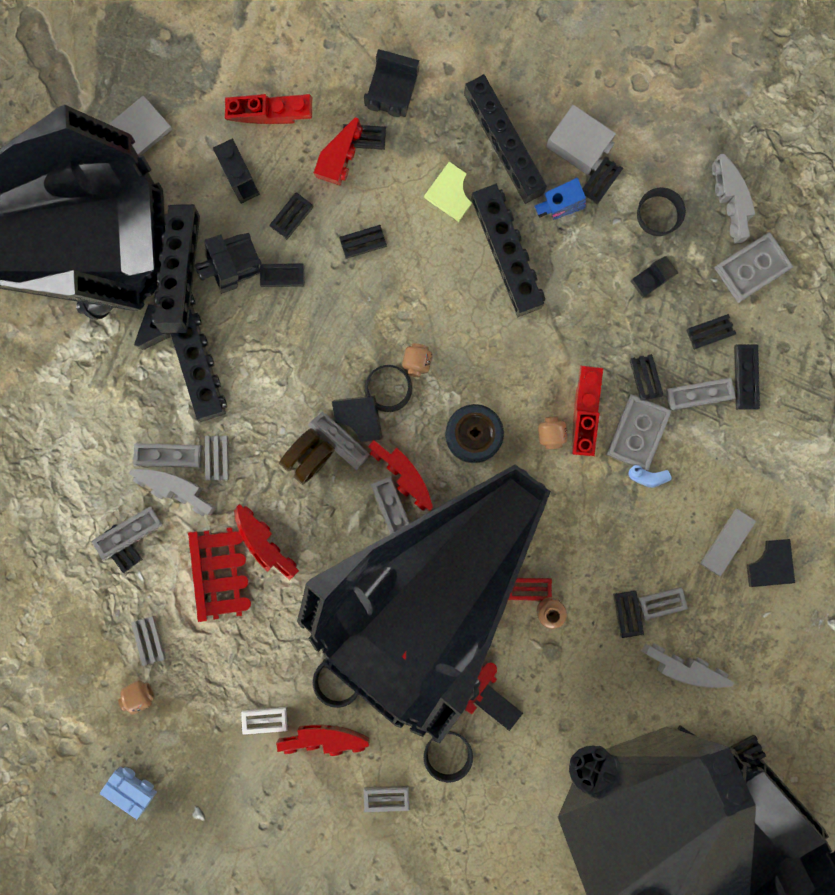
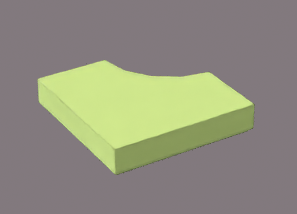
M448 162L424 195L426 200L458 222H460L472 205V202L466 197L463 190V182L467 173L451 162Z

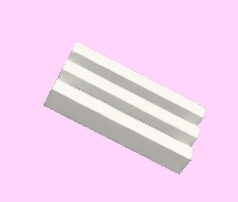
M287 707L242 710L241 712L243 734L288 731ZM282 713L281 717L247 719V716ZM282 722V726L247 728V724Z

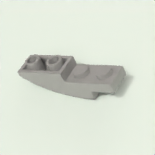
M720 154L712 164V173L716 176L717 182L715 194L717 197L719 196L720 203L728 202L727 215L731 218L730 235L734 238V244L743 243L750 237L748 221L755 215L753 202L747 185L738 169L725 154Z
M134 469L129 472L134 477L133 481L142 487L147 485L153 489L151 493L160 499H163V497L171 499L175 493V499L183 504H186V502L194 506L192 510L201 516L205 514L212 515L216 510V507L199 497L203 488L189 480L155 470Z
M653 643L652 647L645 644L641 652L660 662L657 671L683 683L709 688L731 687L734 684L733 681L727 679L729 674L718 668L715 671L707 668L709 663L698 657L696 660L688 657L684 664V659L674 654L672 657L665 655V649Z

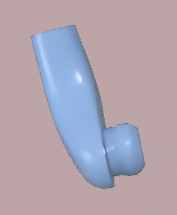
M634 465L629 470L631 480L650 488L660 486L672 479L668 470L652 473L642 469L639 465Z

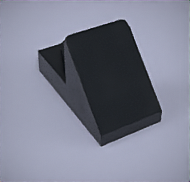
M664 256L634 277L631 283L641 297L644 298L676 276L678 271L667 256Z
M151 304L147 306L134 342V346L141 350H145L171 337L167 333H160L159 330H156V326L152 322V313L155 311L156 306Z

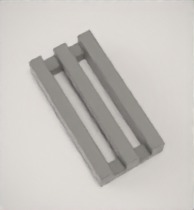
M205 436V480H229L228 436ZM211 441H214V476H212ZM219 441H222L223 475L219 476Z
M682 587L638 598L644 620L688 609ZM677 593L679 594V597L667 599L664 601L646 605L645 603L646 601L670 596ZM681 601L680 606L648 614L649 609Z
M155 616L131 622L142 666L166 659ZM147 622H150L152 634L158 652L157 657H155L151 638L146 624ZM140 624H141V627H142V631H143V635H144V638H145V642H146V646H147V650H148V654H149L150 659L147 658V654H146L144 642H143L142 635H141V631H140V627H139Z
M409 786L364 787V812L409 811ZM404 793V795L368 796V794ZM404 801L405 804L369 805V802Z

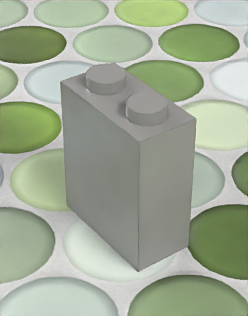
M572 105L548 139L546 147L586 175H589L592 169L596 171L602 163L601 156L603 153L608 154L613 148L615 142L612 140L616 133L575 105Z

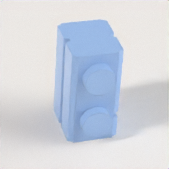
M120 766L112 774L100 794L137 820L143 814L157 791L153 789L154 786L149 781H141L136 778L135 772L132 769Z

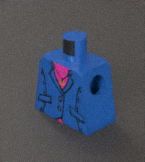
M575 178L546 192V201L535 205L539 218L551 213L553 220L585 209L586 197L579 179Z

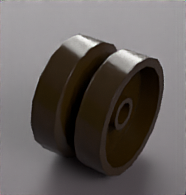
M313 428L303 433L279 462V465L287 472L297 468L294 478L302 485L307 483L323 468L335 451V448L327 441L317 446L320 441V434Z

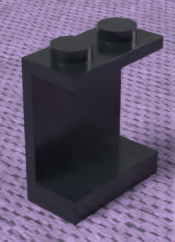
M378 49L376 67L368 94H364L365 106L375 112L380 110L388 112L393 117H406L419 73L420 60Z
M232 138L213 147L239 202L242 204L259 196L260 193L234 139Z

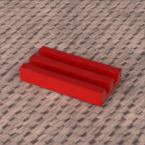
M517 578L515 583H547V587L514 586L512 591L547 592V596L512 595L511 593L508 600L542 601L545 598L552 597V578Z

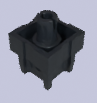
M244 233L227 239H223L222 234L205 239V256L207 261L195 264L199 279L203 281L214 276L222 294L237 289L238 282L260 274L259 265L262 262L256 253L250 234Z

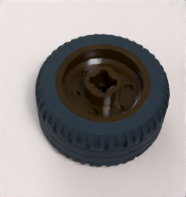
M479 404L466 405L458 409L450 417L445 432L446 443L450 451L458 459L468 463H481L493 457L500 449L504 439L503 424L499 416L490 408ZM472 430H475L477 433H479L477 438H474L470 434Z

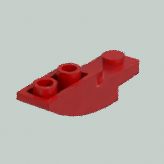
M266 94L226 97L225 119L254 124L295 123V120L312 118L313 97L310 94L268 97Z
M580 365L573 419V455L595 457L600 415L598 410L603 376L602 367Z
M373 440L368 446L372 450L369 454L378 462L381 459L388 464L386 469L393 475L397 476L398 473L401 475L396 482L399 485L397 489L406 497L410 494L415 498L414 504L423 512L426 509L431 511L433 506L429 492L414 465L397 447L390 454Z
M238 504L234 510L235 520L240 535L250 553L267 572L274 566L290 581L299 572L296 568L297 564L291 558H285L280 553L281 550L276 544L267 541L272 535L270 527L265 522H259L253 517L254 513L250 508Z
M303 725L299 726L297 736L279 738L276 745L277 752L284 751V754L295 753L300 748H306L307 751L320 748L319 745H323L324 754L330 753V756H337L343 754L345 750L352 749V752L366 750L365 747H369L370 740L369 737L344 727Z

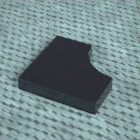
M375 395L332 401L335 423L351 427L357 434L360 442L381 440L383 438Z
M790 539L766 541L762 556L756 562L747 564L749 587L795 583Z

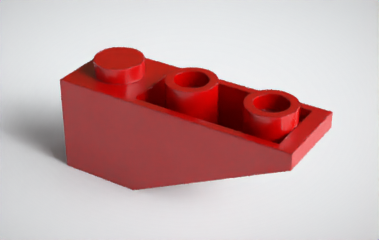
M355 117L320 152L313 172L316 178L341 186L342 180L346 181L349 172L347 165L349 160H353L356 151L354 144H351V142L356 141V139L359 140L363 130L359 118Z

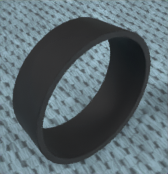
M659 187L648 191L641 198L637 210V220L640 227L646 233L653 236H664L675 231L681 226L685 218L686 208L684 201L678 193L669 188ZM664 197L675 205L677 222L670 231H654L643 222L640 208L649 198Z
M382 365L369 374L365 383V395L371 396L368 385L375 371L384 367H393L400 370L408 382V391L405 398L393 406H383L377 403L378 410L394 412L403 408L410 400L412 382L403 369L394 365Z
M322 662L313 676V690L317 698L323 704L334 708L345 707L351 704L358 697L356 692L348 699L342 701L331 700L322 693L318 682L319 674L325 666Z
M449 731L448 734L460 737L467 746L468 758L464 767L453 774H443L436 771L428 759V748L433 741L432 738L425 747L423 757L429 774L436 780L446 783L456 782L465 777L473 763V751L468 741L458 733Z

